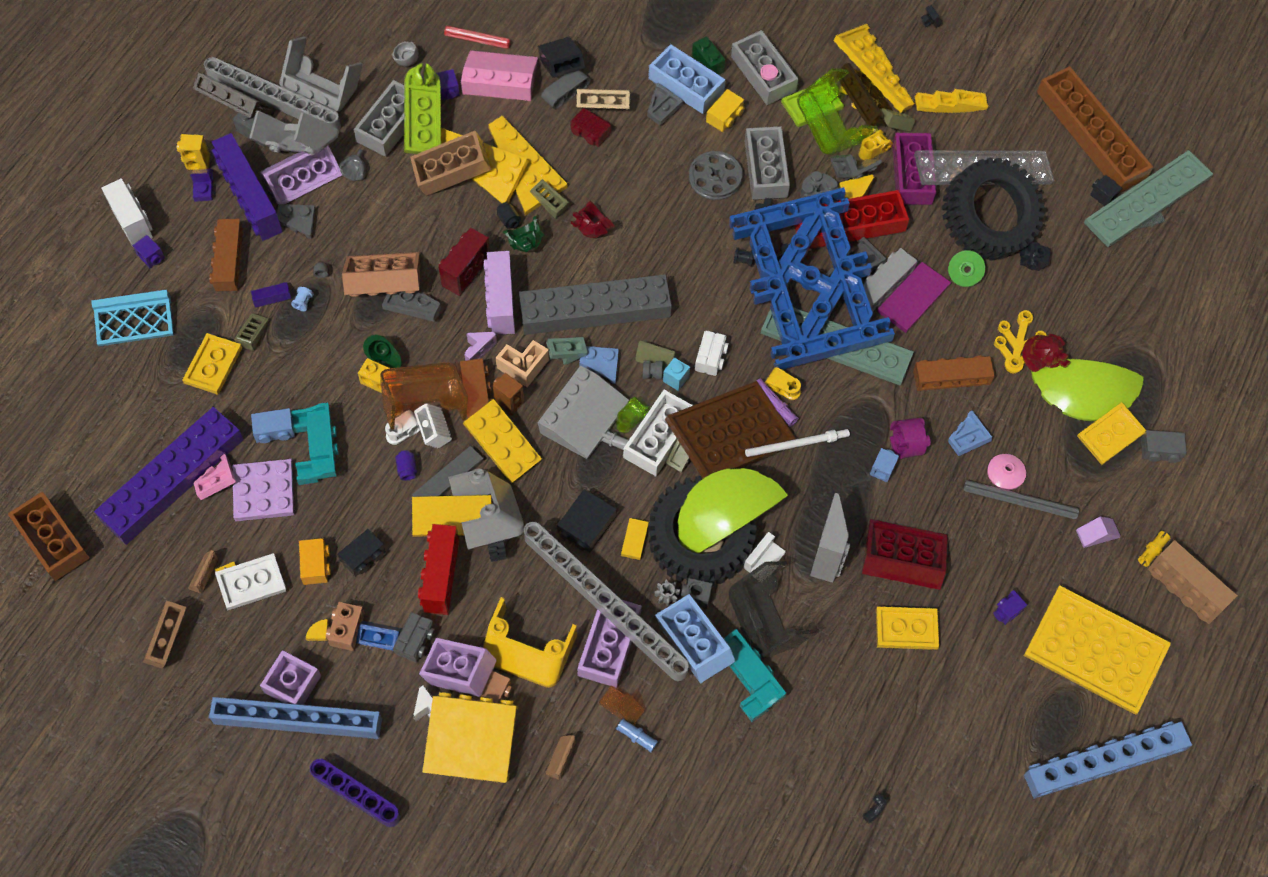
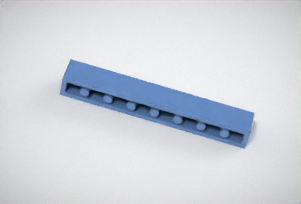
M216 697L212 699L209 714L210 720L216 725L379 739L382 722L380 713L374 711Z

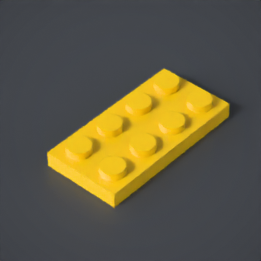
M494 399L463 422L464 426L510 483H513L542 459Z

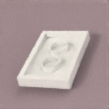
M274 553L215 572L227 611L286 592Z

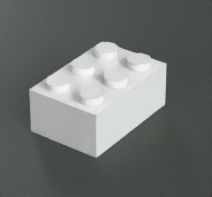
M119 179L101 188L131 245L146 235L151 239L153 238L150 232L153 230L144 210L141 209L139 201L133 195L134 193L129 184L125 185L123 180Z

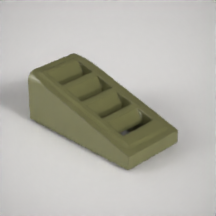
M543 179L530 190V193L555 219L568 207L569 202ZM544 187L545 190L539 194L538 192Z
M251 313L234 339L235 342L241 344L242 348L254 351L269 322V318ZM254 320L260 321L261 324L255 323V322H253V321H254Z

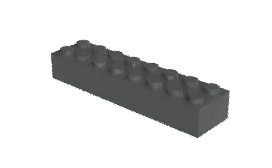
M666 275L519 292L524 335L671 317V301Z

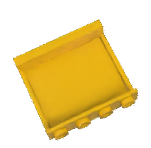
M439 692V696H433L423 773L507 783L509 780L508 771L516 709H518V706L513 705V701L501 700V704L492 703V698L480 697V701L472 700V696L460 695L459 699L451 698V693Z

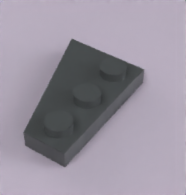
M401 291L396 294H387L382 307L385 310L434 322L441 309V304L424 293L421 294L417 291L405 293V291Z

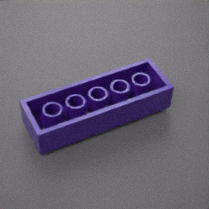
M232 133L212 141L214 149L211 151L216 159L215 162L219 170H222L225 181L230 184L229 187L233 195L237 197L240 208L245 211L246 219L248 222H251L255 235H260L262 241L282 233L277 213Z

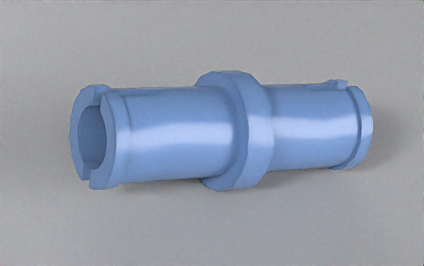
M624 718L616 728V730L631 738V742H637L649 750V752H652L658 743L657 740L644 733L642 728L639 727L638 729Z

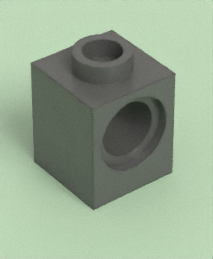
M689 578L688 584H683L681 596L690 594L699 607L707 608L712 583ZM698 590L701 594L695 596L691 591Z

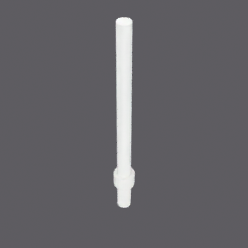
M848 429L826 431L825 434L746 449L745 454L747 457L824 441L834 442L839 438L849 437L850 432Z

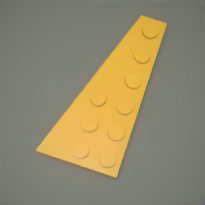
M503 116L488 124L497 148L527 158L529 161L515 188L525 216L541 206V203L530 193V190L542 179L558 193L567 188V183ZM544 187L538 192L539 194L545 190Z
M441 128V144L463 136ZM484 143L491 170L471 179L499 202L509 203L529 161L527 158Z

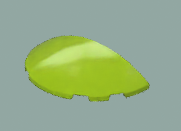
M1066 359L1070 361L1066 368L1062 366L1056 368L1044 367L1038 372L1031 371L1034 384L1038 385L1042 392L1041 396L1048 404L1057 406L1062 410L1063 414L1084 421H1097L1121 402L1129 409L1139 396L1143 385V376L1117 365L1091 360Z
M745 468L724 469L712 473L699 481L691 489L681 507L678 519L680 544L691 552L700 553L746 525L788 495L773 479L755 470Z

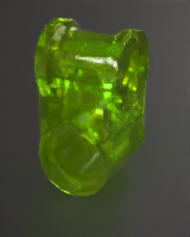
M636 396L631 398L617 414L616 427L621 433L630 432L645 418L650 407H645L638 401Z

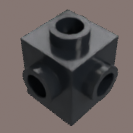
M1037 242L1029 243L1020 251V265L1030 270L1040 271L1049 265L1050 248L1042 246Z

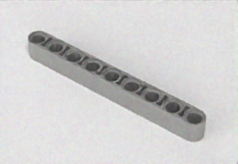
M211 57L204 62L208 76L261 103L297 119L300 118V114L303 112L338 130L341 128L338 113L328 107L217 58Z

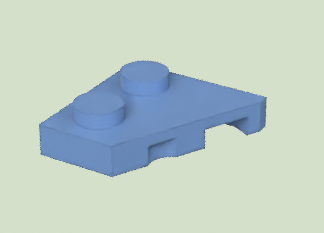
M586 346L588 354L580 358V365L596 373L598 376L610 380V383L615 384L618 349Z
M970 411L967 418L960 423L957 430L949 437L948 443L957 455L960 456L991 442L992 436L974 412Z

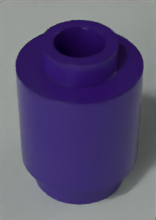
M408 450L399 452L395 457L398 476L404 481L414 479L417 473L415 455Z

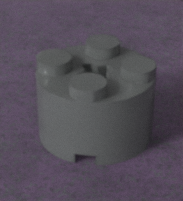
M815 171L803 181L800 198L838 189V183L831 176Z

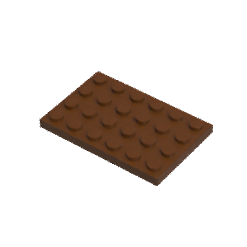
M757 381L667 415L665 421L702 478L724 469H739L780 452L775 451L747 457L745 454L746 449L796 439Z

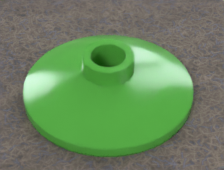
M961 251L949 263V276L959 286L970 287L976 285L985 274L984 260L976 252ZM966 267H971L969 273H965Z

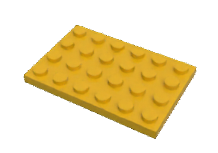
M1059 585L1023 656L1136 715L1171 643Z

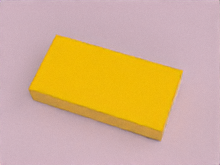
M629 518L621 556L637 560L641 559L649 522Z

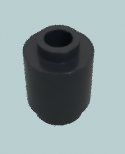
M508 202L501 203L496 209L497 216L507 229L516 228L521 221V217Z

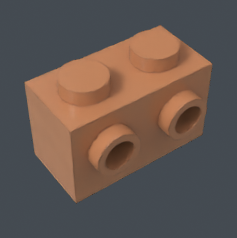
M339 602L337 608L333 609V622L326 631V639L330 646L354 651L359 623L363 621L365 615L361 606Z

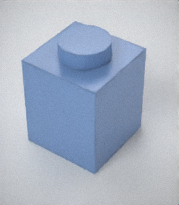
M881 448L870 475L888 482L899 456L891 450Z

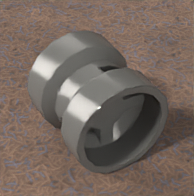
M644 360L643 379L654 377L657 380H661L662 361L651 363L649 360Z

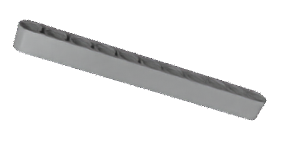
M537 522L526 524L524 527L525 542L673 680L682 681L686 678L689 665L681 654ZM531 532H537V533H538L536 536H529V535H528V534L531 533ZM545 545L552 546V548L548 550L543 549L542 547ZM565 558L566 561L564 563L557 562V559ZM573 571H579L581 573L579 576L571 575ZM588 584H593L595 588L589 590L585 588V586ZM605 597L608 598L610 601L608 603H602L600 602V599ZM622 611L624 615L617 617L614 613ZM634 624L637 625L639 629L634 631L631 630L629 626ZM646 638L653 639L654 643L646 644L644 640ZM666 652L669 657L661 658L658 654ZM681 666L684 668V671L676 672L673 668Z

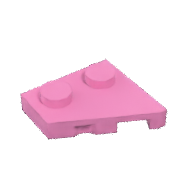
M226 454L220 457L222 461L215 468L209 467L205 474L194 482L195 490L200 500L236 482Z

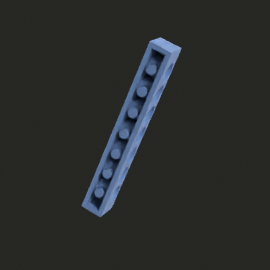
M1171 721L1161 725L1162 728L1157 730L1154 727L1148 728L1143 731V734L1136 736V733L1129 734L1124 737V740L1117 742V739L1110 740L1105 743V746L1100 748L1098 745L1091 746L1086 749V752L1079 754V751L1072 752L1067 755V758L1062 760L1059 757L1053 758L1048 761V764L1043 766L1040 763L1028 767L1029 770L1024 774V777L1035 799L1186 751L1192 746L1182 722L1174 724ZM1160 736L1166 738L1168 744H1164ZM1141 742L1146 743L1149 747V750H1145L1142 747ZM1122 748L1127 749L1130 753V756H1126L1123 753ZM1103 754L1108 755L1111 762H1107L1103 758ZM1084 760L1089 761L1092 764V768L1086 767ZM1065 766L1070 767L1073 774H1068L1065 771ZM1045 772L1051 773L1054 777V780H1049L1046 777Z

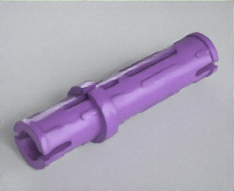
M761 378L758 379L757 382L781 418H783L788 426H793L797 422L798 417L788 408V404L786 402L783 403Z

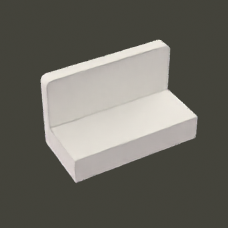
M769 532L744 563V569L761 581H764L785 554V550L774 543L775 536Z

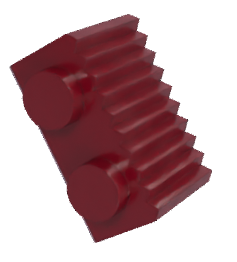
M582 108L570 121L572 133L585 138L586 142L590 145L594 144L600 147L611 134V124L585 108Z

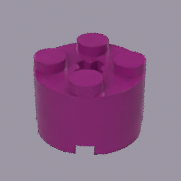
M923 418L903 419L891 423L890 431L893 430V436H890L893 452L900 456L899 459L925 454L926 448L930 446V437L926 435Z

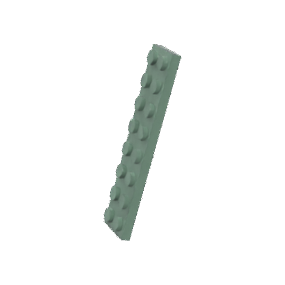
M1188 150L1086 218L1084 224L1107 247H1110L1209 180L1213 173Z
M793 307L800 328L809 313ZM770 309L761 329V334L781 341ZM788 318L781 319L783 322L790 321ZM827 320L818 335L848 327ZM834 342L828 343L832 347L836 346V343ZM887 342L832 356L828 359L901 386L914 352Z

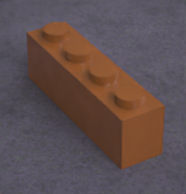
M218 219L217 226L214 227L216 242H213L214 257L211 258L213 273H210L209 276L210 284H213L215 291H238L243 226L240 219Z
M981 355L974 358L958 357L951 360L944 358L937 361L922 360L916 362L913 370L917 391L991 385L994 378L990 356L984 357Z
M483 358L460 361L467 419L492 400V398L488 399L487 393H491L490 381L486 382L485 376H489L487 365H483Z

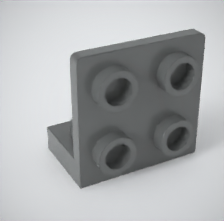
M852 154L835 155L830 158L837 178L845 179L851 177L857 179L863 176V172L873 171L878 168V164L882 163L881 159H869L857 163Z

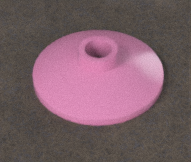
M1010 454L995 456L987 468L989 479L995 486L1001 489H1016L1022 485L1026 478L1024 464L1020 459ZM1005 467L1010 468L1011 471H1007Z

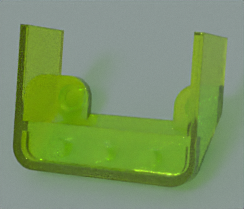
M830 69L800 93L797 98V104L821 152L824 154H833L855 146L878 130L877 126L861 125L858 128L852 127L846 130L832 102L838 98L840 93L837 82L849 73L846 69Z

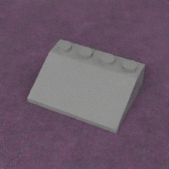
M580 365L538 421L539 431L542 435L588 459L603 439L602 433L609 431L628 405L629 400L596 373Z
M838 493L834 494L810 574L812 577L832 583L835 576L839 577L850 544L846 543L848 532Z

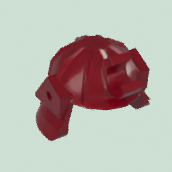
M589 201L580 211L573 213L576 220L571 221V224L577 227L586 237L595 238L602 234H607V230L616 228L608 217H604L592 201Z
M1051 333L1049 335H1035L1030 337L1023 346V360L1032 372H1038L1044 367L1056 368L1062 366L1066 368L1070 364V361L1066 360L1068 355L1064 353L1063 349L1065 342L1060 336Z

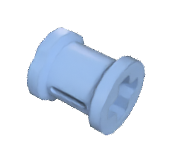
M298 287V294L291 305L297 310L306 311L307 303L313 297V292L308 288Z

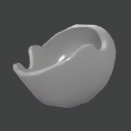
M413 42L399 43L392 53L396 63L404 67L413 65L419 55L418 49Z

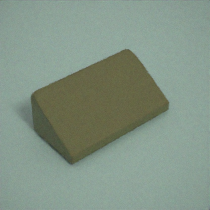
M881 109L888 127L908 132L912 130L915 122L914 118L904 113Z
M639 341L635 360L643 363L644 360H649L651 363L662 361V370H665L675 357V351Z

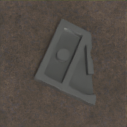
M657 83L647 117L661 126L683 105V100Z
M279 204L277 216L280 225L289 227L296 233L299 231L305 234L307 238L312 239L315 206Z

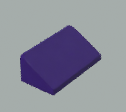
M287 282L251 291L255 308L291 299Z

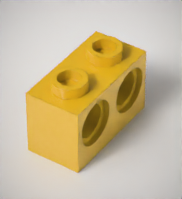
M181 134V139L177 142V151L180 152L181 161L184 162L186 169H208L211 156L203 135Z
M368 358L358 372L361 384L392 398L395 397L403 384L400 372Z

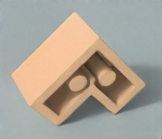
M533 340L525 351L520 353L506 344L496 357L497 369L503 373L506 372L516 381L528 387L549 361V349Z

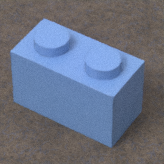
M290 408L251 414L253 436L256 443L288 440L295 437Z

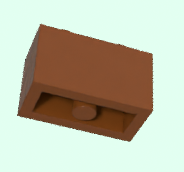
M506 372L501 377L496 378L493 383L494 399L502 409L513 415L524 404L523 385Z

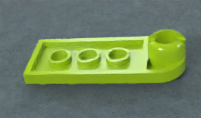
M423 63L411 68L404 79V153L418 154L441 144L440 79L429 64H426L423 69V79L421 76Z

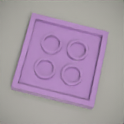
M291 459L233 465V474L236 481L233 483V515L235 521L294 515L293 466Z

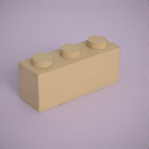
M577 89V107L629 109L630 90Z

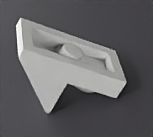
M424 686L419 688L414 711L415 721H418L426 714L430 718L433 698Z

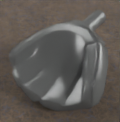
M361 149L358 150L356 155L349 156L339 165L340 172L349 180L358 181L363 180L365 177L366 167L364 161L360 158L363 152Z

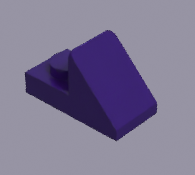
M213 169L194 170L190 174L193 181L194 202L211 201L213 199Z

